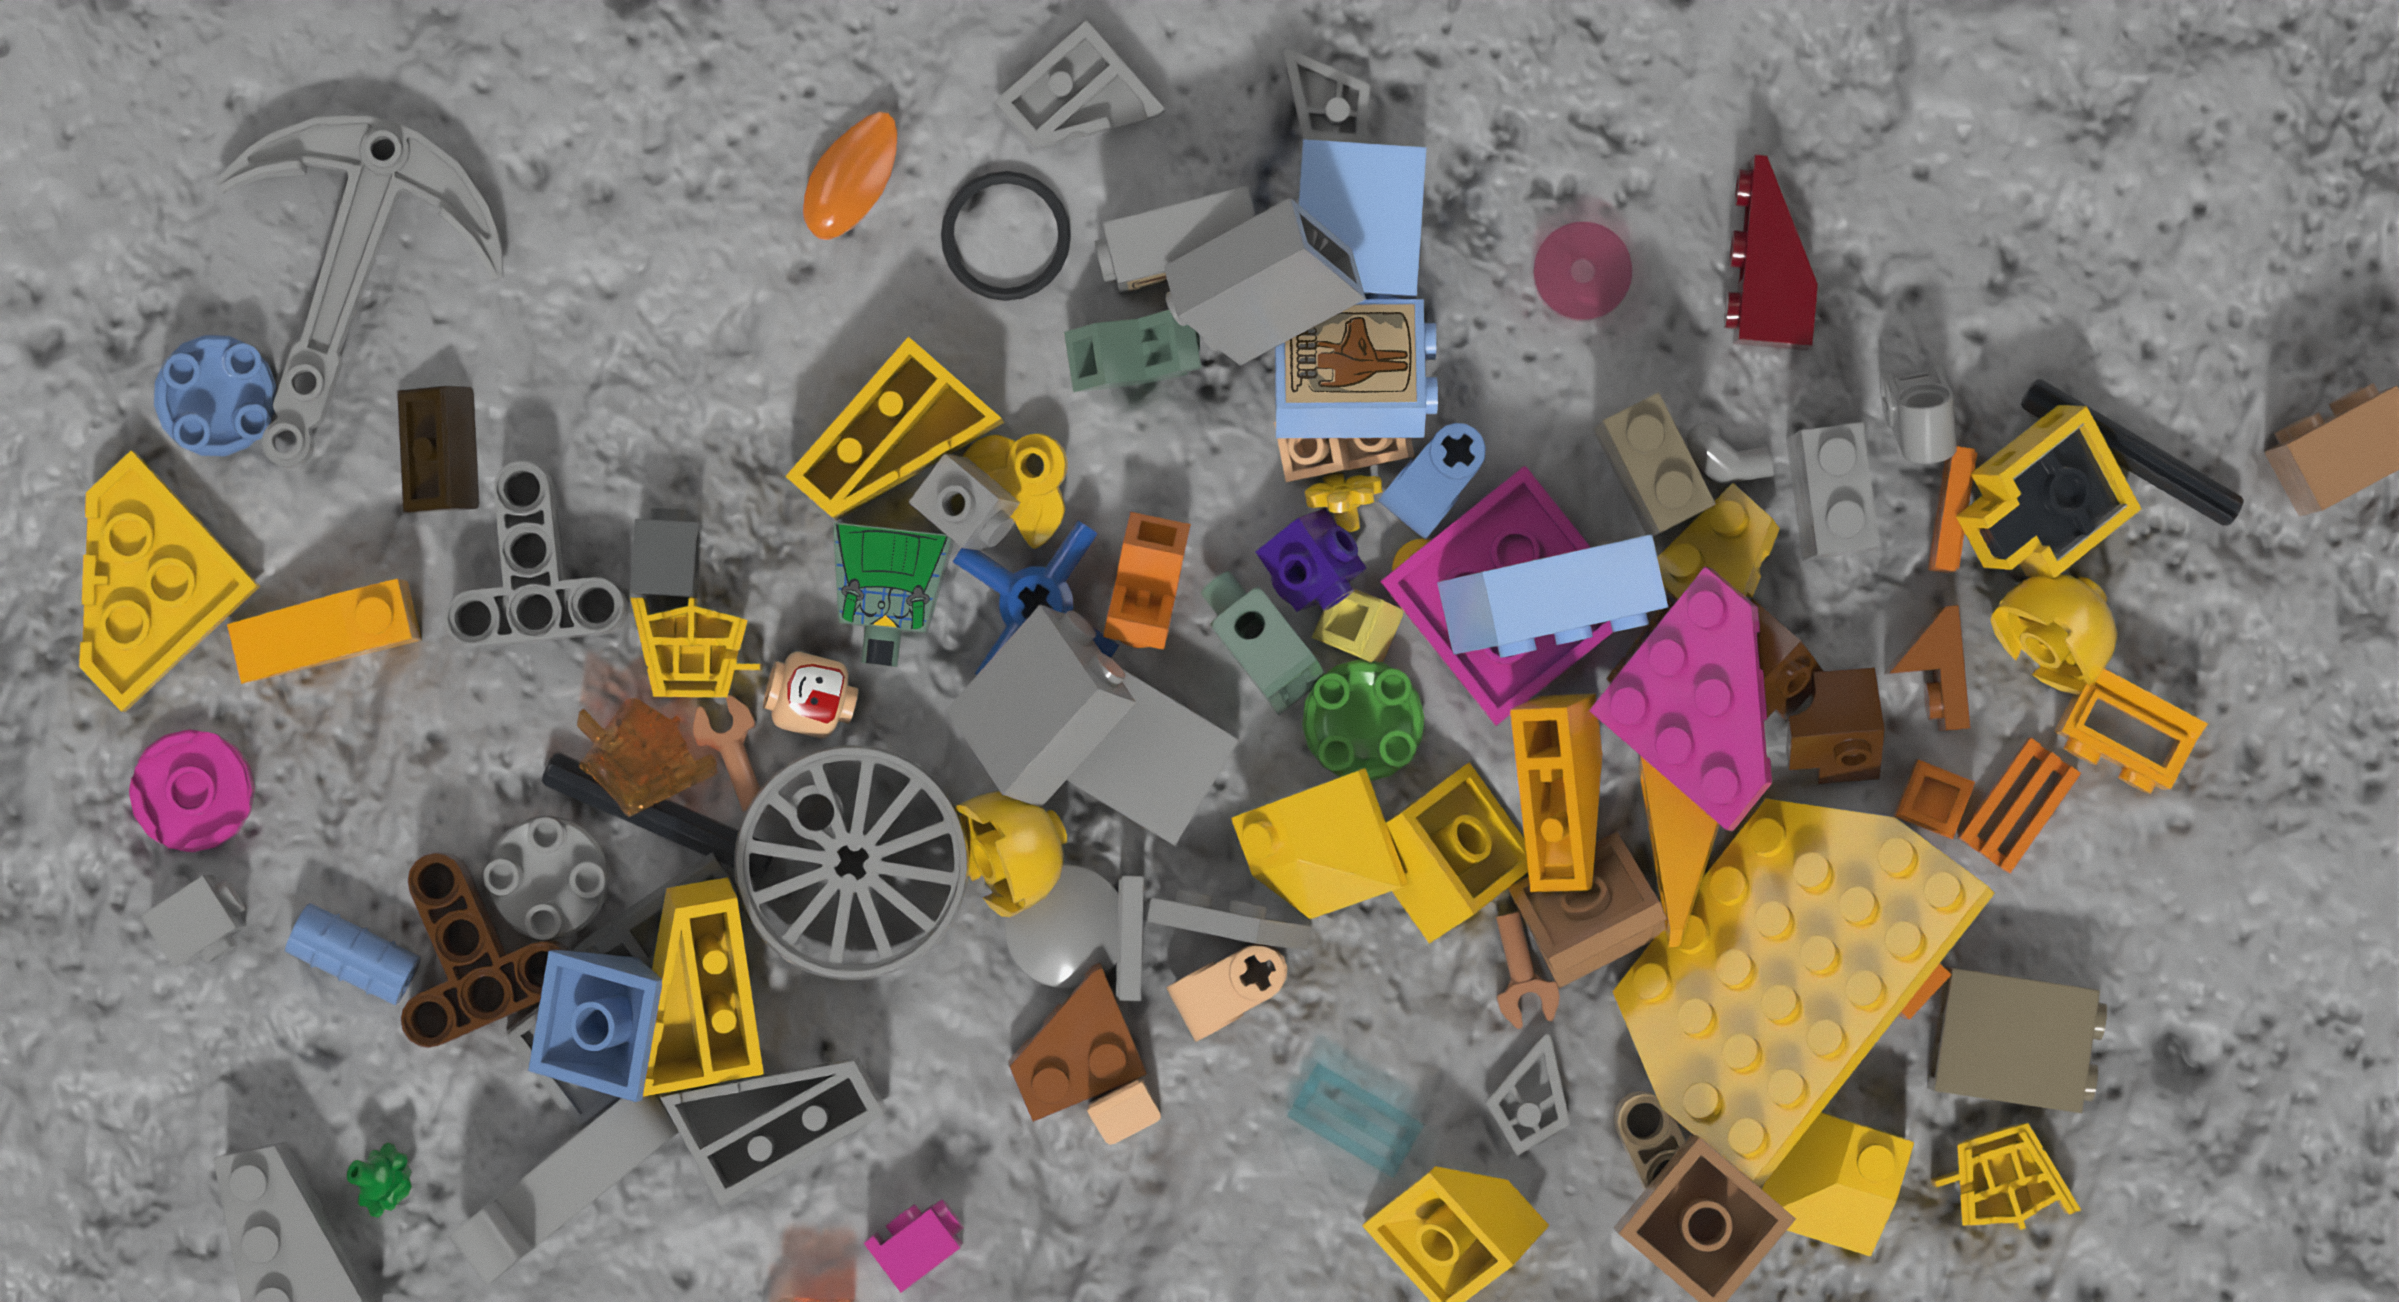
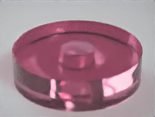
M1593 222L1569 223L1553 231L1541 244L1533 263V282L1539 298L1554 314L1571 321H1592L1612 312L1626 296L1632 279V262L1623 241L1610 229ZM1577 261L1588 262L1594 270L1592 280L1586 283L1577 282L1571 275L1572 265Z

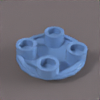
M203 335L182 343L164 360L154 382V408L163 430L180 447L201 456H228L248 448L256 440L262 438L275 412L273 403L276 397V384L268 363L253 346L231 336Z

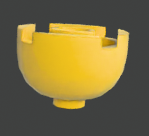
M2060 574L2055 579L2036 575L2021 581L2004 596L1990 618L1996 637L2015 661H2017L2022 649L2041 666L2032 673L2034 677L2061 692L2076 695L2083 691L2086 682L2090 686L2097 681L2102 670L2106 669L2112 659L2118 634L2112 612L2106 604L2107 596L2101 587L2088 578L2079 577L2077 579L2066 574Z
M999 790L978 795L958 804L955 810L963 814L960 818L968 842L969 877L972 882L979 879L981 875L984 877L986 884L993 892L982 897L988 906L998 915L1010 918L1046 898L1061 877L1064 859L1062 845L1067 842L1065 827L1056 812L1053 810L1045 811L1043 807L1002 795Z

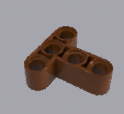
M443 852L424 855L415 861L408 875L409 891L448 981L421 992L408 1000L401 1015L402 1030L407 1038L421 1047L431 1048L440 1046L539 1003L543 985L536 982L531 975L530 966L532 959L540 951H570V949L558 941L546 940L529 944L506 955L469 868L464 861L454 854ZM435 863L446 865L454 875V887L450 894L444 898H436L431 895L425 886V873ZM460 919L473 923L479 932V944L475 951L469 955L460 954L450 944V929ZM484 976L494 977L501 983L504 989V1001L495 1011L485 1010L475 1001V985ZM427 1001L440 1004L447 1013V1027L438 1036L428 1035L421 1029L418 1023V1012Z

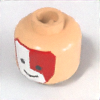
M795 651L786 658L784 663L774 662L765 691L763 708L771 710L772 721L777 727L825 739L834 732L838 721L846 724L850 723L857 701L858 688L848 686V670L839 661Z

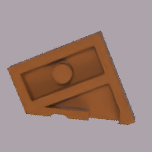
M1101 963L1090 967L1084 974L1085 979L1063 1004L1059 1003L1043 1021V1026L1033 1038L1027 1039L1008 1060L1010 1070L1033 1122L1147 1075Z

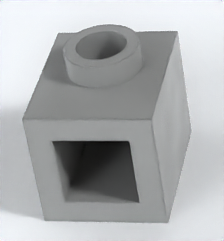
M947 453L942 456L909 500L913 507L960 547L985 551L987 547L997 545L1007 535L1013 525V519L1010 516L1021 503L969 458Z
M214 875L201 876L140 915L173 968L183 967L199 956L202 957L205 964L214 961L238 945L232 935L246 927L239 916V913L245 910L240 896L228 880L224 879L218 883Z

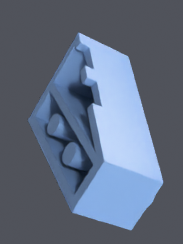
M1652 534L1437 582L1453 655L1498 646L1500 658L1537 650L1535 637L1554 633L1556 645L1593 637L1591 629L1593 624L1610 621L1612 632L1631 629L1649 624L1646 612L1668 607Z

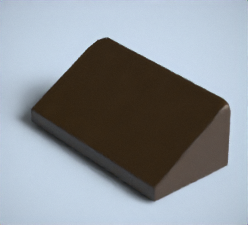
M436 386L397 390L403 513L477 509L479 507L473 389L464 386Z

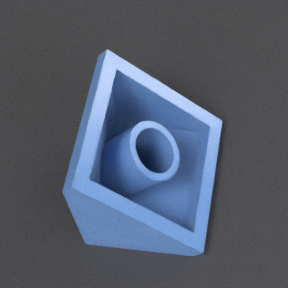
M550 950L548 952L528 1071L633 1102L642 1101L662 979L642 960L636 957Z

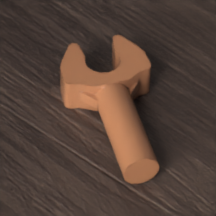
M729 695L726 701L729 712L733 716L731 729L725 733L715 731L711 725V718L707 710L700 706L696 709L693 734L698 746L709 745L721 752L741 809L744 812L760 790L744 746L748 731L756 726V720L752 711L735 696Z
M1520 911L1497 916L1496 920L1511 977L1505 991L1496 996L1500 1012L1513 1026L1521 1029L1523 1022L1518 1002L1523 994L1533 992L1540 997L1545 1019L1552 1021L1559 1005L1558 985L1554 981H1545L1535 974Z

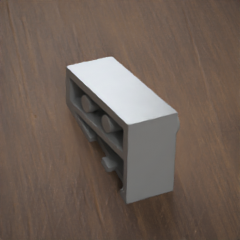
M859 1057L666 1093L660 1097L720 1206L870 1124L888 1112Z
M287 1142L226 1153L213 1158L241 1302H377L374 1295L369 1293L352 1263L353 1258L345 1244L340 1242L323 1212L324 1207Z

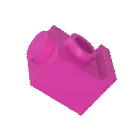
M941 1199L922 1213L915 1204L910 1206L885 1226L892 1235L885 1241L878 1232H875L864 1242V1245L900 1293H902L961 1248L963 1243L956 1234L963 1230L964 1226L949 1205Z

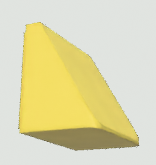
M1354 589V592L1329 610L1322 612L1312 638L1371 663L1373 661L1384 662L1404 612L1402 609L1382 599Z

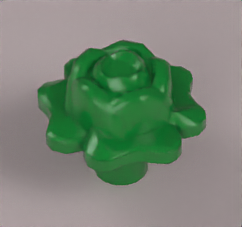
M389 1142L383 1144L380 1150H372L369 1153L367 1162L354 1160L347 1170L348 1182L360 1188L358 1195L359 1206L367 1207L370 1216L377 1218L385 1210L392 1211L395 1209L396 1205H399L401 1200L409 1195L412 1187L410 1181L412 1170L407 1165V1155L399 1153L395 1145Z

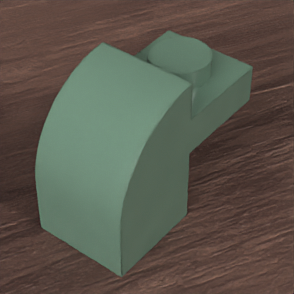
M1170 310L1137 319L1093 323L1064 332L1073 393L1157 382L1186 376L1189 371L1201 368L1199 333L1189 325H1180L1174 319Z

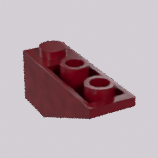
M1754 155L1749 161L1748 170L1738 169L1735 206L1745 207L1743 231L1733 230L1731 237L1729 266L1740 268L1738 292H1727L1724 328L1734 329L1733 344L1806 351L1813 346L1818 283L1768 156Z

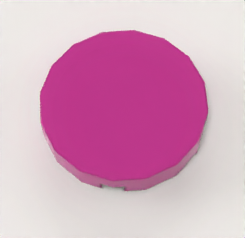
M188 729L165 734L148 746L137 761L138 764L134 769L129 787L133 815L149 837L168 848L186 852H198L219 847L239 833L251 814L255 794L251 767L237 746L216 733Z

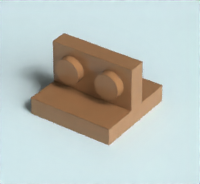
M1618 832L1596 842L1592 888L1588 891L1530 892L1529 876L1508 887L1559 988L1652 942L1658 934L1665 930L1664 920L1667 917Z

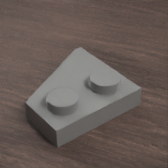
M1087 20L994 101L1000 111L1035 150L1157 118L1165 112L1163 105Z
M1176 889L1174 901L1151 897L1147 922L1255 944L1305 951L1308 949L1312 927L1265 918L1266 906L1231 900L1229 911L1211 908L1213 896Z

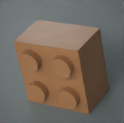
M2371 383L2363 388L2360 387L2328 404L2334 415L2323 420L2318 412L2309 417L2306 416L2274 433L2280 444L2268 449L2264 453L2299 517L2323 511L2399 470V388L2397 386L2378 391L2375 383Z
M1692 1134L1613 1228L1698 1302H1727L1796 1218L1703 1139Z

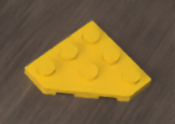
M132 450L86 492L85 499L87 535L86 554H83L81 604L84 605L79 667L121 712H126L261 587L148 464Z

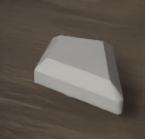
M1286 49L1284 51V59L1302 138L1307 140L1365 143L1371 85L1294 50Z
M1544 1034L1485 1101L1517 1156L1570 1125L1552 1038L1548 1034Z

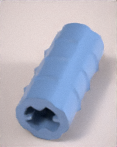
M311 903L306 905L300 914L285 947L286 953L309 963L311 968L317 967L336 976L338 981L344 980L364 990L366 995L373 994L395 1006L404 997L421 960L420 956L396 945L395 941L389 942L369 932L367 927L361 928L342 919L340 914L334 915Z

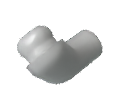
M1697 424L1689 430L1686 437L1687 448L1697 468L1713 481L1720 484H1728L1774 476L1769 446L1736 451L1719 437L1718 428L1712 424Z

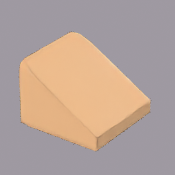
M1139 1078L1090 1102L1087 1109L1095 1126L1109 1145L1158 1122L1161 1118V1113L1144 1080Z

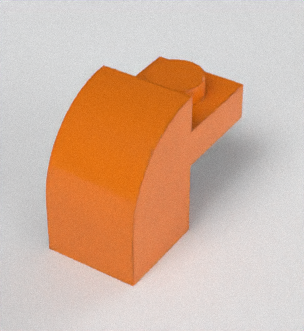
M1130 512L1103 637L1119 640L1123 644L1134 648L1153 647L1164 650L1191 524Z

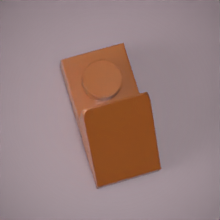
M1959 605L1945 606L1937 609L1887 668L1884 675L1932 670L1933 682L1924 684V701L1928 720L1937 719L1938 731L1970 729Z

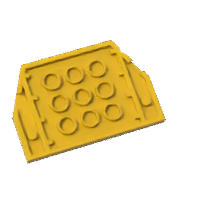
M1765 799L1702 878L1681 946L1668 948L1666 931H1662L1654 938L1612 991L1662 1110L1694 1136L1697 1135L1761 1188L1995 893L1988 885L1895 817Z

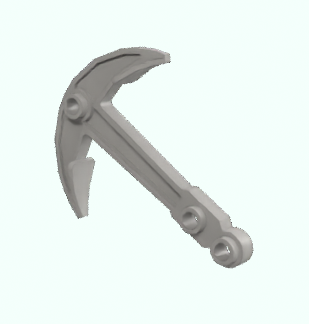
M368 115L317 116L269 133L239 155L215 182L224 194L239 186L266 178L306 175L307 166L348 173L347 185L301 340L292 346L273 403L277 419L267 426L262 436V449L265 456L272 463L282 468H298L304 465L313 454L315 442L311 430L324 422L343 365L340 356L341 350L397 201L402 193H411L440 208L438 215L448 222L470 244L485 266L491 280L495 281L504 278L503 251L496 222L488 203L458 161L422 134L393 121ZM382 139H389L395 145L393 156L388 160H377L373 154L375 144ZM305 372L313 373L316 377L315 389L306 395L299 394L295 388L297 377ZM283 431H292L297 438L296 447L289 453H280L275 445L277 436Z

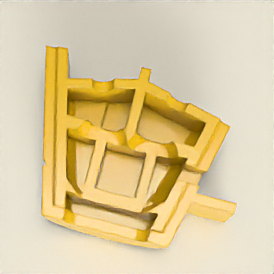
M630 598L645 663L648 666L647 672L653 697L727 698L735 670L763 671V664H736L748 620L698 607V599L688 598V606L650 615L646 598Z
M2029 1123L2003 1127L1958 1143L1959 1170L1930 1179L1935 1187L1960 1180L1962 1226L2013 1223L2015 1228L2022 1230L2026 1228L2024 1220L2055 1201L2059 1203L2064 1213L2068 1215L2081 1211V1208L2046 1151L2042 1149L2043 1146Z

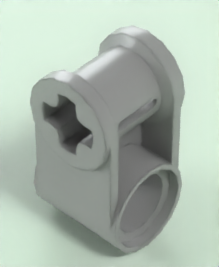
M1942 363L1932 365L1930 372L1893 377L1890 372L1881 373L1879 384L1887 426L1893 430L1902 456L1908 461L1921 464L1937 463L1952 457L1957 452L1953 395Z

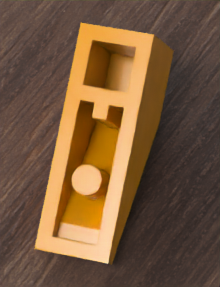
M398 578L339 592L227 624L241 684L422 641L408 581Z
M1596 693L1538 696L1510 709L1530 892L1588 891L1592 888L1603 756L1599 719L1589 711L1597 701Z
M1640 756L1639 777L1660 901L1667 917L1664 920L1668 948L1681 946L1720 824Z

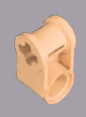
M1252 944L1217 963L1213 961L1167 986L1166 989L1193 1039L1197 1042L1244 1016L1243 1013L1273 997L1282 988L1287 978L1288 967L1284 956L1277 948L1269 945ZM1255 955L1259 962H1266L1268 960L1273 962L1275 969L1268 976L1271 984L1269 987L1262 988L1258 981L1248 984L1244 980L1242 974L1249 969L1248 957Z

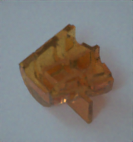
M627 698L605 729H603L584 708L579 711L577 727L594 744L578 766L586 774H590L608 792L628 817L718 774L717 762L711 753L694 761L687 749L684 738L679 732L681 719L677 715L669 719L639 699Z

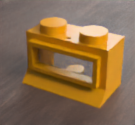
M2104 668L2096 682L2090 686L2086 682L2080 694H2073L2054 732L2068 739L2063 747L2067 752L2093 765H2097L2100 757L2122 768L2118 776L2120 780L2151 795L2155 786L2162 790H2171L2196 741L2208 723Z

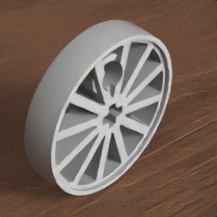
M843 745L820 749L795 759L776 772L760 788L748 806L739 827L734 851V874L739 899L747 918L758 935L774 952L794 966L818 976L839 980H864L888 975L907 967L930 951L945 935L956 918L965 896L969 876V849L965 829L958 811L955 810V805L945 790L930 774L912 761L893 752L870 746ZM844 760H859L862 763L850 833H847L843 823L844 810L839 796L830 788L823 765L826 763ZM878 763L901 772L910 778V782L867 835L864 836L863 830L874 765ZM809 770L815 784L799 789L789 803L778 794V791L785 784ZM924 789L938 806L944 820L876 846V842L918 791ZM812 794H820L827 797L834 807L832 822L825 829L819 831L805 828L800 823L797 815L800 802ZM770 804L789 819L790 825L797 834L806 839L815 840L825 850L817 851L756 841L752 837L763 810ZM948 833L951 835L954 850L953 872L881 860L883 857ZM847 845L853 852L863 848L868 853L869 858L863 863L864 870L867 872L863 878L856 880L850 873L841 878L836 873L834 867L841 862L837 851L841 847ZM756 853L822 864V867L754 892L749 873V855ZM879 874L950 885L951 890L938 919L936 921L930 919L882 880ZM827 879L826 885L784 936H779L765 919L759 905ZM872 887L919 925L925 930V935L903 952L894 955L868 888ZM840 890L829 961L824 962L795 949L793 947L795 941L835 892ZM854 892L857 893L881 960L875 963L863 965L842 964Z

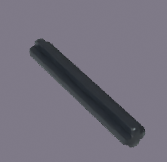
M2037 379L2031 383L2021 402L2024 410L2039 419L2058 405L2087 406L2042 379ZM2088 407L2118 465L2222 526H2228L2234 522L2244 503L2242 496Z
M554 753L547 763L542 777V783L546 787L707 856L713 852L719 862L734 868V851L739 830L563 753ZM752 837L753 840L762 841L756 837ZM751 853L749 855L750 876L762 878L767 872L773 856Z

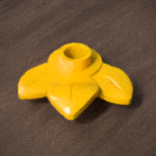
M1042 433L1029 434L1017 441L998 434L978 439L966 450L963 457L969 458L1021 502L1010 517L1031 548L1041 547L1055 534L1065 513V503L1059 488L1065 479L1068 469L1065 450L1056 439ZM1032 453L1039 455L1044 462V470L1040 476L1031 474L1027 469V458Z

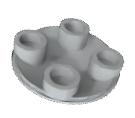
M553 816L531 818L510 828L494 846L483 874L484 885L487 888L490 901L501 919L517 932L538 940L566 937L589 924L604 903L609 881L605 856L593 836L580 825L570 820Z
M1063 865L1060 879L1046 898L1010 918L1005 917V937L1013 959L1026 974L1036 981L1057 988L1078 987L1085 979L1084 974L1091 966L1101 963L1106 974L1117 962L1118 892L1109 881L1090 869L1075 865Z

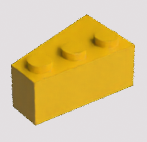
M908 336L785 477L837 521L939 462L945 453L952 454L1004 424V421Z
M728 877L666 888L652 970L662 979V988L643 1097L763 1075L764 1071L738 900Z

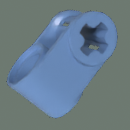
M1453 423L1444 426L1434 435L1416 459L1412 458L1382 494L1378 502L1426 540L1458 501L1460 492L1480 469L1485 459L1486 451L1483 437L1475 428L1467 424ZM1465 435L1473 441L1469 452L1474 457V460L1469 466L1462 462H1457L1451 468L1443 462L1447 451L1441 444L1447 437L1458 441Z

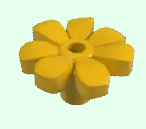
M1342 473L1324 476V483L1313 484L1304 491L1306 505L1309 508L1327 507L1334 514V521L1338 526L1344 528L1347 532H1353L1360 529L1357 507L1374 503V495L1382 493L1383 488L1382 480L1378 476L1356 475L1349 477L1345 481Z

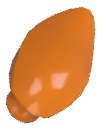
M874 113L852 126L828 148L816 164L804 194L803 217L809 230L817 238L830 240L853 229L866 217L882 195L891 176L897 150V129L895 120L889 113Z

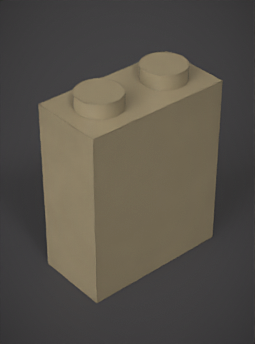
M1659 392L1604 419L1593 429L1646 535L1652 534L1654 537L1716 504Z
M1945 966V969L1952 975L1942 984L1927 1088L1943 1093L2082 1113L2084 1100L2093 1101L2098 1081V1065L2090 1064L2093 1039L2102 1040L2107 1020V1004L2099 1003L2100 990Z

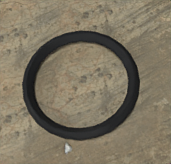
M1011 171L988 173L972 180L961 188L949 203L943 217L941 229L942 251L948 267L958 281L976 294L988 299L1002 301L1023 299L1038 293L1049 285L1062 270L1069 254L1071 240L1068 216L1062 202L1053 190L1036 178L1024 173ZM1013 184L1032 190L1044 199L1052 210L1057 222V249L1051 263L1041 275L1019 287H993L978 281L961 264L955 250L953 234L955 221L961 208L977 192L992 185Z

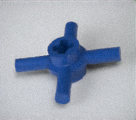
M1077 520L1046 568L1028 567L1019 570L1015 574L979 550L960 549L953 563L1000 594L999 609L1001 617L1006 624L1005 629L974 674L978 675L1027 620L1022 616L1025 613L1026 606L1020 600L1021 595L1027 589H1030L1035 594L1039 587H1043L1050 592L1046 601L1053 610L1064 614L1068 611H1073V596L1066 581L1098 533ZM1093 627L1096 632L1093 641L1103 654L1112 658L1120 645L1112 639L1103 637V633Z

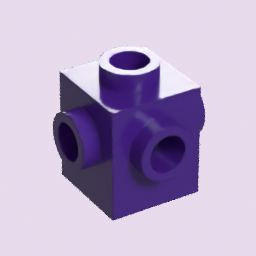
M1326 508L1298 517L1255 551L1272 576L1271 582L1274 590L1285 602L1292 605L1296 613L1318 604L1323 611L1339 604L1354 592L1349 582L1367 569L1358 556V547L1353 537L1344 528L1336 524Z

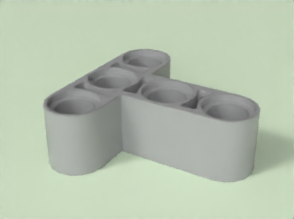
M515 461L507 464L496 476L493 490L503 587L469 590L455 596L445 610L444 621L447 631L454 640L474 647H491L604 635L616 631L624 624L629 614V601L623 589L614 582L604 578L591 577L565 580L557 495L553 478L545 469L528 461ZM532 473L539 481L540 494L531 505L518 507L511 500L509 494L510 485L518 475ZM530 534H538L545 541L547 548L546 556L537 567L531 569L524 568L517 560L516 547L523 537ZM600 588L607 590L613 596L615 605L611 617L605 622L596 624L590 622L585 616L583 603L590 592ZM543 595L551 602L553 608L552 619L544 628L532 630L524 623L522 609L526 601L531 597ZM478 601L484 603L489 608L491 624L482 635L473 637L468 635L463 629L461 614L470 603Z

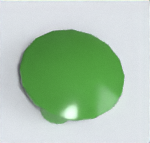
M1358 659L1336 665L1315 682L1305 700L1302 727L1308 749L1323 768L1339 777L1366 768L1370 781L1393 775L1413 759L1416 749L1422 741L1425 716L1419 694L1411 685V681L1405 673L1398 669H1393L1383 662L1373 661L1371 663Z

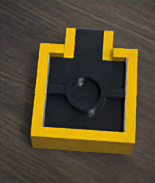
M2058 405L1971 473L1982 496L1959 513L1956 518L1983 568L2012 570L2020 564L2025 575L2028 577L2039 575L2055 579L2139 512L2141 507L2088 407Z

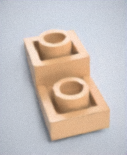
M1277 438L1286 482L1341 473L1415 457L1411 438Z

